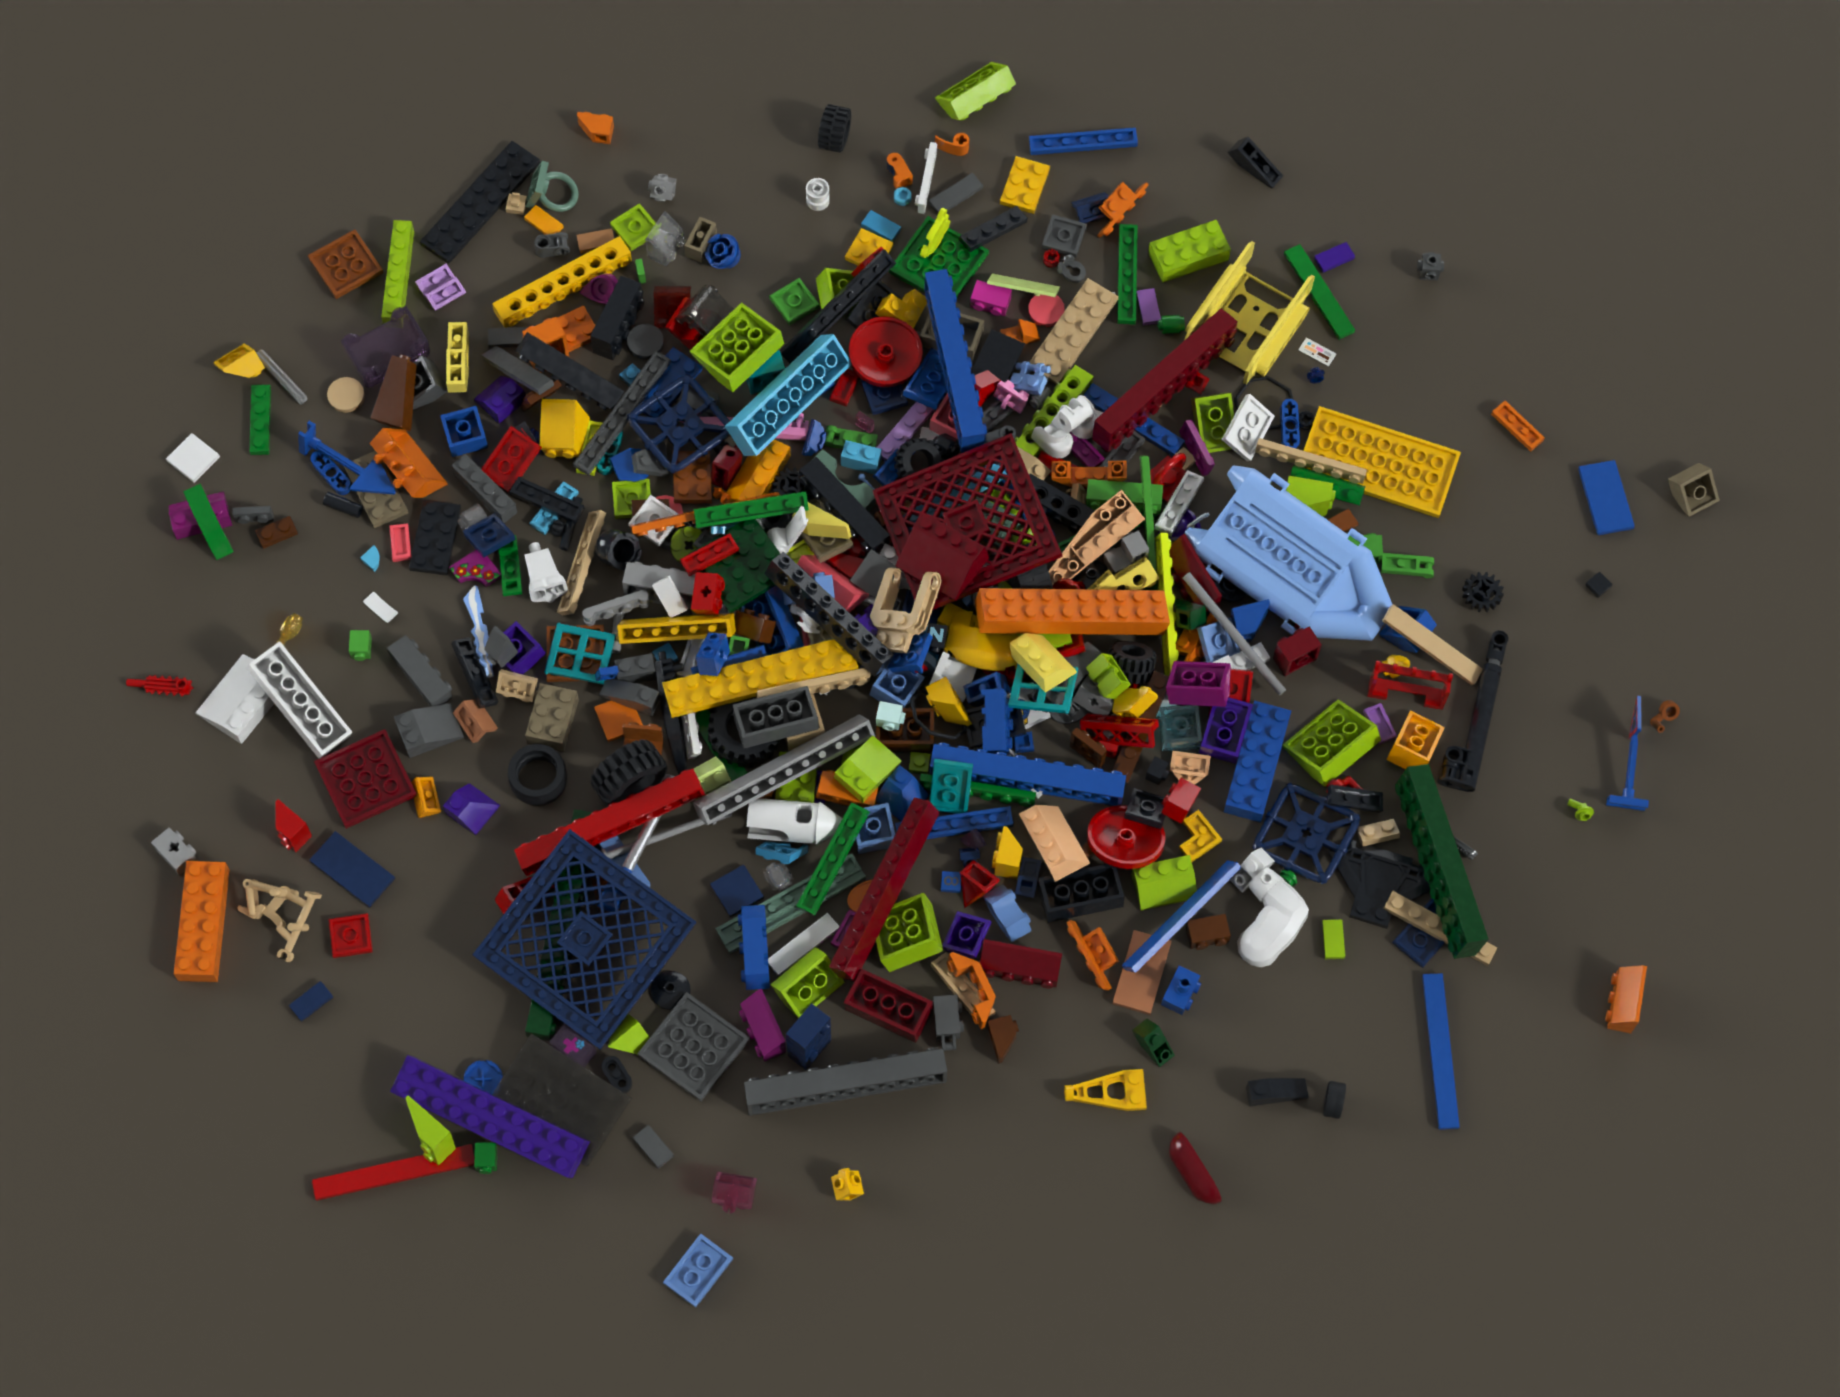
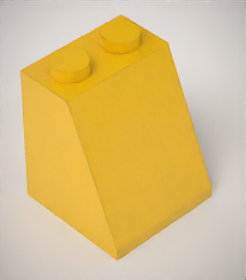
M542 399L540 446L547 457L573 458L581 454L590 417L577 400Z

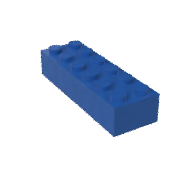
M1254 700L1224 813L1261 823L1291 710Z

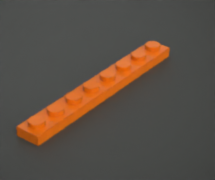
M774 492L734 502L778 496L780 494L779 492ZM694 511L630 525L632 534H637V536L647 535L649 530L655 529V532L667 530L666 527L671 525L674 528L685 526L684 522L692 521V524H694Z

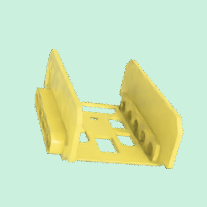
M1253 241L1247 244L1235 263L1227 267L1185 329V332H1187L1186 340L1221 308L1237 320L1236 329L1246 334V337L1235 352L1225 348L1219 357L1245 371L1243 383L1246 385L1256 373L1262 376L1268 373L1307 316L1310 308L1303 303L1312 290L1315 276L1310 275L1296 296L1292 298L1246 272V265L1253 254L1255 245ZM1248 278H1251L1291 302L1286 308L1277 309L1248 293L1244 284ZM1242 295L1247 299V302L1239 313L1228 308L1236 296ZM1258 306L1259 310L1254 311L1253 307ZM1274 313L1277 315L1278 320L1271 331L1260 326L1267 314ZM1254 332L1265 337L1258 349L1251 350L1248 348L1247 343Z

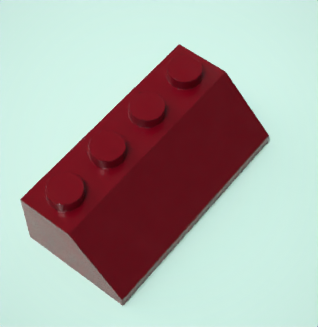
M1185 534L1181 535L1171 544L1169 550L1170 557L1172 558L1171 575L1174 579L1173 583L1179 586L1180 595L1184 600L1204 605L1183 579L1190 572L1219 607L1222 597L1221 593ZM1206 608V616H1208L1211 612Z
M984 939L980 964L987 978L996 976L1009 982L1018 980L1025 985H1033L1034 983L1040 984L1043 988L1051 989L1052 987H1057L1062 953Z

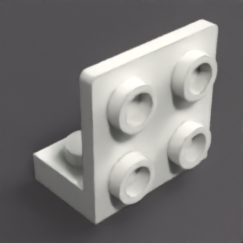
M942 652L930 684L946 676L961 701L964 702L966 695L963 686L972 682L977 668L961 663L956 658L951 657L950 654Z

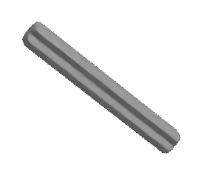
M264 350L256 352L264 367L299 404L307 401V396Z

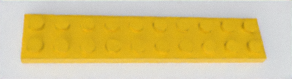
M835 639L725 666L722 667L718 676L700 675L697 673L662 682L671 717L674 718L756 697L757 690L858 669V664L851 654Z

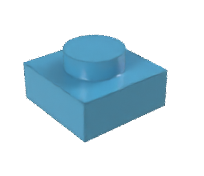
M632 363L619 374V378L630 386L641 370Z

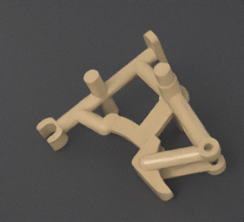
M245 879L243 887L246 890L247 907L238 905V911L252 919H260L263 914L270 918L276 924L277 932L287 941L285 948L278 951L277 957L283 958L284 953H286L287 958L285 961L291 962L294 958L292 950L300 932L309 930V925L304 923L315 899H320L322 895L317 892L305 891L304 896L307 897V900L299 897L297 890L290 889L288 886L277 887L255 879ZM258 891L269 893L274 898L268 905H259ZM287 899L303 907L297 922L288 924V930L285 929L286 922L276 913L278 908Z

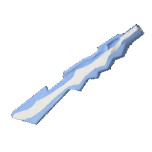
M475 585L463 598V601L474 623L471 633L475 637L474 645L476 646V654L480 657L479 663L484 667L486 677L491 678L494 676L493 664L486 658L488 654L484 650L489 638L487 625L482 623L480 613H484L478 586Z

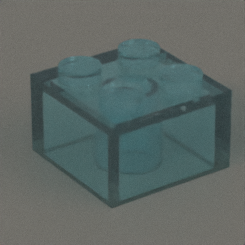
M1199 706L1160 707L1158 719L1161 750L1200 749L1202 736Z

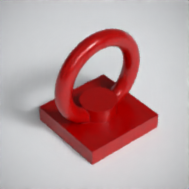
M1178 453L1171 458L1167 455L1150 471L1151 484L1163 485L1162 501L1166 505L1186 473L1182 469L1186 463V455L1184 453Z

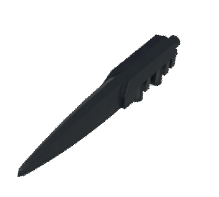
M662 651L658 653L659 661L655 662L654 666L666 734L677 772L680 774L682 771L687 770L681 716L671 717L662 682L677 679L675 672L684 671L683 663L675 665L674 660L671 658L667 659L666 652Z

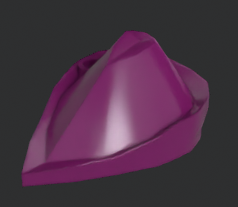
M602 274L593 278L579 293L598 303L607 304L618 280L613 274Z

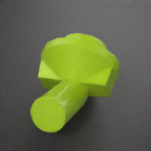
M1569 799L1567 805L1577 809L1575 813L1577 820L1587 821L1594 814L1593 808L1587 806L1586 803Z

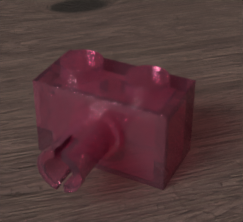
M717 1172L711 1203L723 1206V1210L726 1213L730 1209V1214L735 1212L736 1207L739 1209H752L757 1178Z

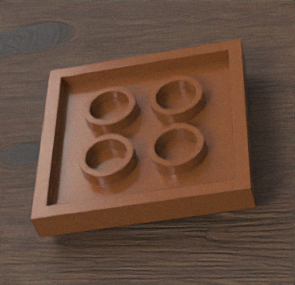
M356 230L345 234L308 255L310 262L335 299L384 273Z
M604 625L576 626L604 632ZM547 626V659L556 626ZM562 633L559 647L577 650L580 636ZM588 637L585 652L603 655L605 640ZM557 652L554 667L572 670L575 655ZM583 657L580 672L595 674L600 667L601 660ZM547 674V682L583 681Z

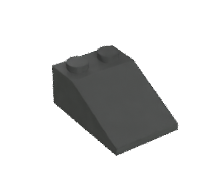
M424 356L419 357L413 362L416 364L413 410L435 401L448 391L434 361Z
M451 703L413 709L394 716L409 758L464 738L459 723L453 714L454 710Z

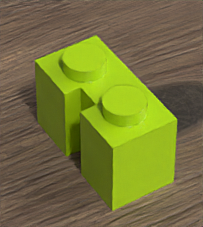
M1101 653L1086 667L1090 679L1098 683V691L1104 698L1116 699L1131 685L1110 654Z

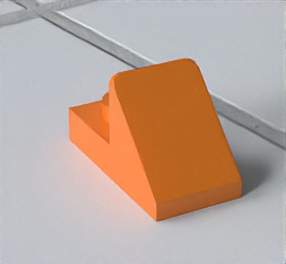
M1018 319V326L1000 330V333L1025 344L1040 341L1036 324L1022 319Z

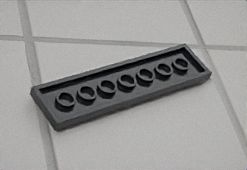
M511 141L421 239V245L449 264L507 201L508 195L514 193L541 163L540 159L514 141Z

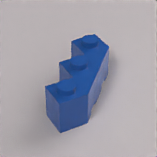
M765 905L741 906V914H738V926H742L743 942H739L740 954H744L745 970H741V981L746 982V990L770 989Z

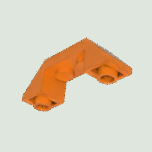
M1052 461L1051 479L1069 487L1076 483L1087 487L1088 479L1122 482L1127 480V461H1108V467H1071V461Z
M954 952L949 953L948 961L946 962L949 971L953 972L955 977L969 973L972 983H976L979 989L977 991L978 996L984 1002L974 1005L971 1015L974 1023L978 1024L980 1029H983L994 1005L996 995L980 962Z

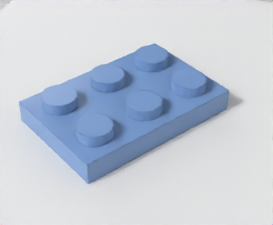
M700 1234L663 1281V1284L696 1308L732 1262L733 1257Z

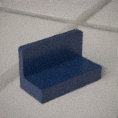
M1103 192L1071 202L1072 207L1076 209L1078 222L1087 223L1106 217L1099 207L1109 195Z

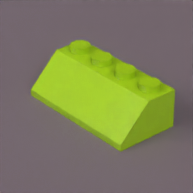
M990 62L935 97V99L952 119L962 121L968 118L969 114L973 111L981 110L987 102H993L1000 94L1009 92L1011 87L1016 85V82L1008 65Z

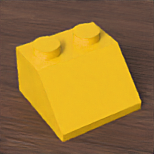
M946 676L926 687L928 692L926 698L931 706L935 705L933 708L938 717L942 716L945 722L966 726L972 724L960 697Z

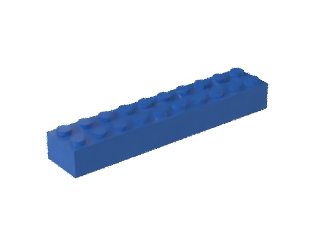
M947 269L925 272L924 292L962 454L986 443L987 427L985 423H982L983 410L978 405V401H980L979 392L974 387L976 380L974 373L971 374V358L967 357V341L963 340L964 327L959 322L961 316L960 310L956 308L955 304L957 302L955 291L952 292V276H948Z
M938 743V745L934 744L930 775L933 774L934 759L973 764L972 782L1031 791L1030 789L1034 788L1037 792L1043 791V795L1110 806L1122 804L1126 775H1122L1123 773L1119 771H1111L1109 773L1103 772V769L1092 768L1090 770L1084 769L1082 765L1066 766L1065 763L1058 761L1047 763L1046 760L1040 758L1029 760L1022 755L1011 757L1003 752L992 754L984 749L974 751L969 750L966 746L950 747L947 743Z

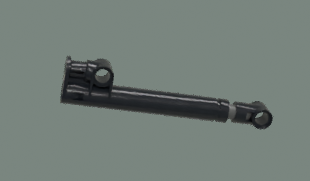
M1495 631L1488 643L1487 663L1483 665L1465 748L1459 746L1447 748L1443 757L1442 776L1437 780L1442 786L1465 792H1474L1476 789L1502 672L1500 665L1503 663L1509 640L1508 635L1504 631ZM1495 640H1500L1502 644H1497ZM1448 755H1455L1457 759L1453 760Z

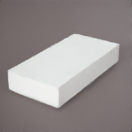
M670 576L652 584L670 618L687 611L688 607Z

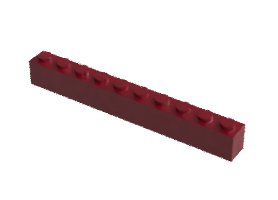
M913 798L829 965V968L840 978L855 982L940 813L930 801Z

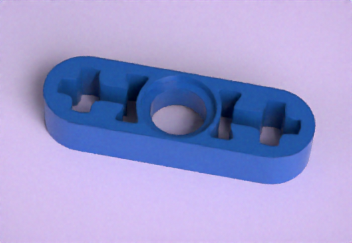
M1286 399L1280 406L1282 445L1297 449L1300 444L1298 404L1293 399ZM1287 405H1290V408H1293L1290 412V416H1288L1289 413L1288 408H1286ZM1285 422H1293L1295 428L1288 429L1285 426ZM1290 435H1292L1291 441L1294 443L1293 446H1290L1288 442Z
M319 450L313 452L311 455L313 467L337 494H348L351 491V483L347 476L329 456ZM318 457H319L320 459H323V462H324V464H325L324 467H323V465L321 464L320 461H317V460H316ZM329 469L336 470V474L331 477L327 476L326 472ZM338 479L343 485H346L345 488L339 487Z

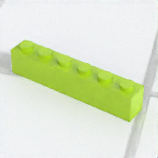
M393 221L381 315L383 325L387 328H403L414 240L412 221Z

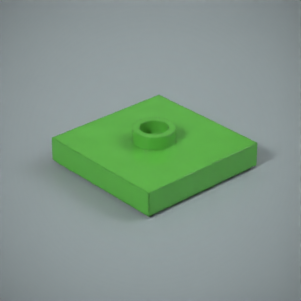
M800 278L769 295L770 301L789 326L820 308V304Z

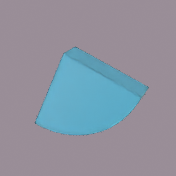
M373 545L360 558L375 572L379 566L380 555L376 546Z

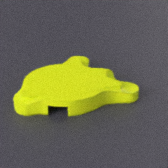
M940 209L934 224L926 236L929 244L928 246L923 245L920 252L921 257H928L941 243L951 222L948 220L949 215L946 214L947 209Z

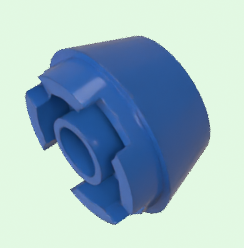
M716 234L708 240L707 243L709 245L707 252H705V257L712 267L730 269L738 264L741 258V251L737 240L732 235Z

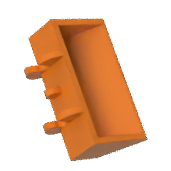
M382 428L369 443L377 452V455L373 458L375 463H385L397 478L393 481L394 487H404L411 497L424 498L448 485L406 430Z

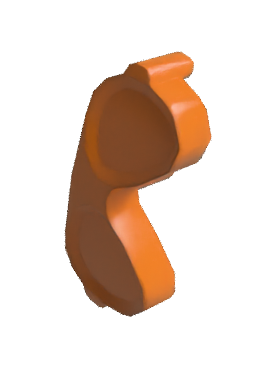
M713 488V496L716 499L721 498L722 504H726L730 500L731 496L722 488Z

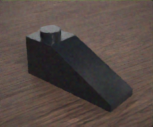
M1249 137L1238 140L1227 152L1240 167L1270 188H1273L1283 177L1282 173Z
M1305 1078L1248 1081L1246 1086L1249 1107L1309 1098Z

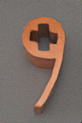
M956 134L953 138V143L935 135V143H937L938 149L957 156H964L968 153L969 137L967 134Z

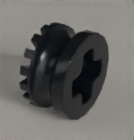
M1309 411L1300 413L1299 427L1303 430L1312 428L1315 419L1314 415L1309 413ZM1305 417L1307 420H1310L1309 423L1305 424L1303 418Z

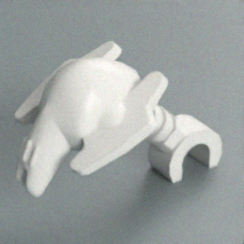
M792 604L790 612L801 617L803 622L798 621L797 624L802 627L803 631L820 633L816 629L820 625L800 607Z

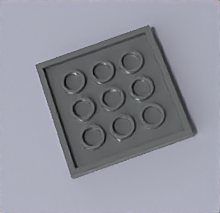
M686 992L638 1052V1056L702 1102L750 1041V1038Z

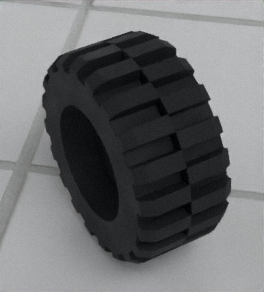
M644 739L636 740L617 749L599 764V767L594 770V774L591 776V786L606 807H608L613 802H620L631 794H638L644 791L648 786L659 784L667 772V763L652 742Z

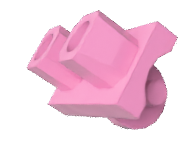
M1009 380L1006 382L1000 381L993 396L1002 402L1000 407L1003 410L1009 406L1021 414L1028 401L1029 393L1024 390L1017 392L1014 390V383Z

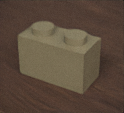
M699 217L684 245L685 257L700 263L703 262L709 245L707 242L717 234L715 222Z

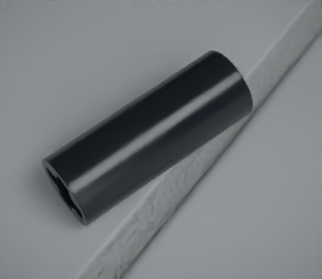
M330 492L326 493L323 500V505L359 518L363 511V505Z

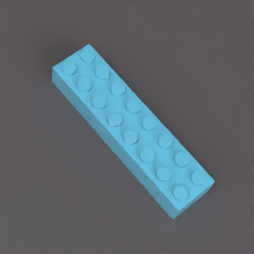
M820 335L725 425V428L744 456H757L851 366L849 357L835 335Z

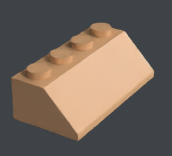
M1035 805L1019 813L1026 830L1055 882L1090 864L1058 806Z

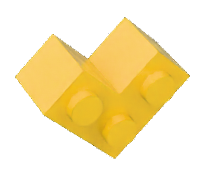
M915 289L905 294L902 300L891 293L882 299L875 314L879 317L898 318L908 323L914 329L927 304L926 297Z

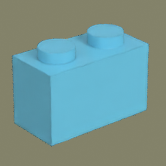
M846 440L841 454V466L875 474L882 460V449Z

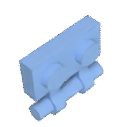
M1017 362L1016 369L1021 371L1020 373H1013L1010 379L1014 383V390L1017 392L1024 390L1029 394L1041 396L1047 383V379L1043 375L1044 373H1050L1051 367L1045 366L1044 363Z

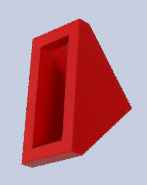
M975 860L971 861L960 871L964 908L984 896L1000 881L999 878Z

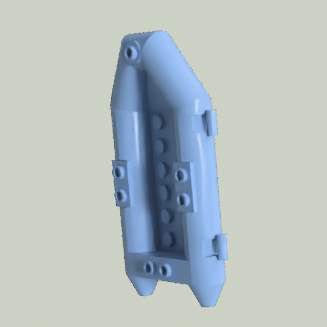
M1233 465L1228 471L1227 476L1236 493L1209 530L1189 527L1184 533L1200 560L1207 565L1206 570L1211 578L1218 583L1223 577L1258 602L1269 599L1268 609L1285 620L1281 628L1291 635H1294L1297 629L1287 623L1290 619L1298 624L1300 628L1305 629L1310 626L1317 638L1372 641L1385 624L1382 619L1390 605L1393 604L1371 550L1364 546L1367 538L1353 528L1350 529L1348 534L1301 502L1286 491L1290 484L1274 473L1269 479L1255 468ZM1272 481L1283 489L1279 491L1271 485ZM1350 536L1360 542V545H1355L1348 538ZM1212 565H1215L1223 572L1220 575L1210 567H1212Z

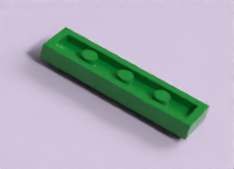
M270 384L251 385L250 455H269Z
M1293 465L1290 475L1333 483L1332 490L1336 491V499L1359 506L1366 487Z

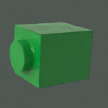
M495 1142L475 1143L474 1167L480 1174H491L492 1171H497L498 1147Z

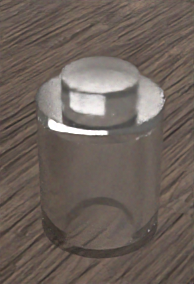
M477 503L459 514L457 522L464 530L487 518V515Z

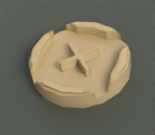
M343 377L333 381L328 388L327 397L330 405L336 411L348 413L355 411L357 407L363 404L365 393L359 381L354 378Z

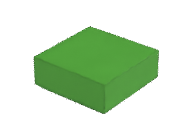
M642 258L636 259L635 265L638 282L641 284L646 283Z

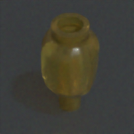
M293 613L292 616H288L280 628L279 633L281 637L277 643L280 641L284 646L288 640L296 637L302 628L303 618Z

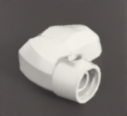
M1269 867L1258 873L1248 885L1257 899L1263 902L1264 908L1256 920L1240 934L1237 940L1238 953L1242 959L1256 967L1271 965L1279 954L1294 941L1308 918L1309 911L1304 899L1298 892Z

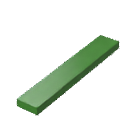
M1147 455L1140 456L1143 514L1145 518V542L1149 547L1148 560L1155 570L1157 565L1150 461Z

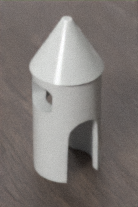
M758 798L749 803L747 827H749L747 838L816 844L817 846L833 838L843 818L821 802L811 803Z

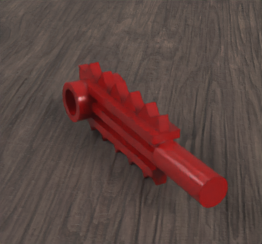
M149 675L146 677V680H126V686L143 687L146 693L150 692L151 694L155 691L159 695L165 692L166 696L170 693L173 696L179 693L182 697L190 695V691L194 689L191 686L192 680H187L185 677L179 679L178 676L175 679H172L171 676L165 679L163 675L160 678H157L156 675L153 677Z

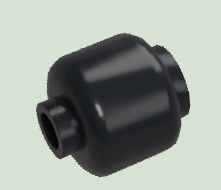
M944 433L933 439V444H937L940 447L938 450L943 452V455H941L942 459L947 460L959 454V442L954 437Z

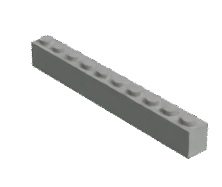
M859 714L692 802L699 819L709 825L866 742L870 737H875L870 721Z

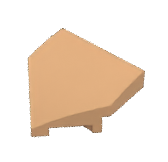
M1172 751L1170 771L1178 781L1180 778H1183L1196 785L1208 776L1211 756Z

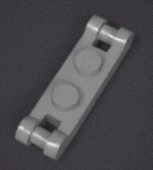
M640 590L584 609L583 618L585 625L592 626L597 620L609 619L615 614L627 613L636 607L647 608L650 604L648 592Z

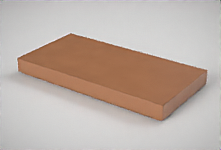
M1134 930L1125 961L1152 935ZM1168 940L1136 973L1126 971L1124 968L1122 969L1112 1004L1151 1015L1171 946V940Z

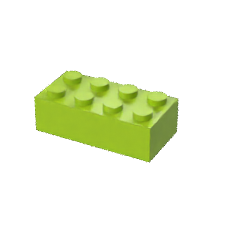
M1217 219L1149 243L1148 254L1162 283L1227 261L1231 252V248Z

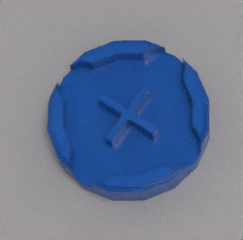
M489 1060L472 1063L468 1066L463 1077L464 1081L495 1096L499 1094L504 1082L501 1069L497 1064Z

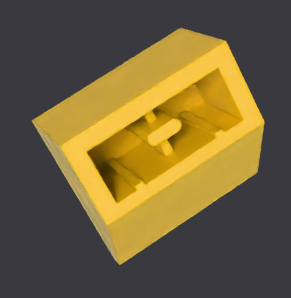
M1004 826L1003 831L998 832L992 868H995L994 875L1017 880L1023 848L1009 828Z

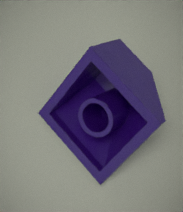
M470 783L456 790L443 805L446 815L474 835H477L500 807L498 803Z

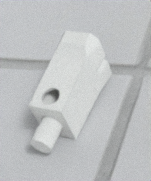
M534 542L529 545L530 553L524 555L530 577V598L533 602L551 603L568 591L564 577L558 573L549 549L541 550L540 544Z

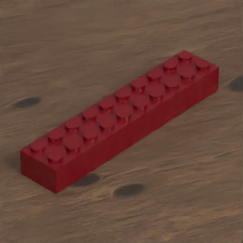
M1222 308L1219 309L1094 421L1092 440L1108 453L1112 449H1117L1125 437L1129 438L1133 434L1135 428L1141 427L1151 414L1154 415L1158 412L1163 403L1167 404L1171 400L1173 394L1179 393L1188 381L1194 380L1198 374L1197 372L1201 369L1205 370L1212 359H1217L1226 347L1232 346L1235 341L1234 336L1237 332L1238 321Z

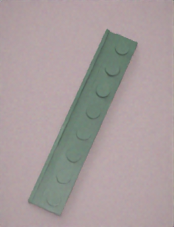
M852 853L846 856L822 903L866 879V875ZM812 875L759 904L765 905L767 933L806 912L796 905ZM737 916L715 928L729 954L739 950V942H743L742 926H738Z

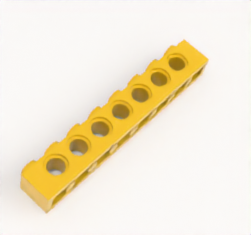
M619 236L493 302L494 313L504 328L514 326L518 321L531 317L541 309L548 308L550 304L563 300L573 292L580 291L593 278L606 273L612 274L614 270L627 266L632 261L631 252Z

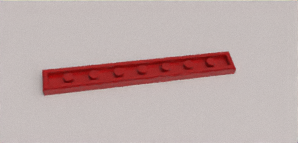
M473 1145L456 1147L439 1166L434 1161L429 1162L423 1155L313 1179L315 1200L473 1166L475 1160Z

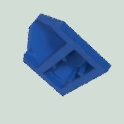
M629 448L609 459L618 481L637 482L649 476L634 473L631 456L643 449Z

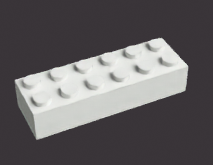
M280 641L249 663L247 670L319 759L350 737L352 734L350 728Z

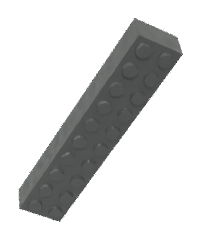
M932 1047L927 1049L926 1052L910 1051L906 1053L907 1055L902 1056L891 1054L884 1059L873 1057L867 1059L866 1062L850 1061L847 1065L843 1066L832 1064L825 1069L814 1067L808 1069L807 1072L791 1071L787 1073L788 1075L783 1076L772 1074L766 1079L750 1078L748 1082H744L749 1116L946 1083L947 1067L943 1049Z

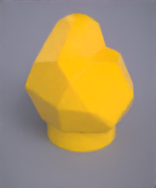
M1390 655L1386 658L1387 660L1382 661L1384 664L1393 665L1395 663L1398 666L1410 667L1409 659L1401 655ZM1383 672L1384 676L1390 675L1391 678H1396L1400 676L1397 674Z

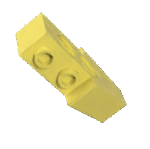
M448 322V349L446 350L448 393L467 392L469 376V331L467 322Z
M1144 556L1115 575L1110 570H1107L1087 590H1117L1120 585H1125L1124 590H1142L1145 587H1152L1160 578L1150 561ZM1136 575H1141L1139 582H1133V578Z

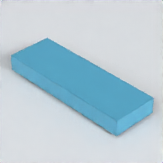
M564 481L555 491V493L571 500L579 494L578 490ZM540 509L529 524L543 535H546L553 522L559 519V516Z

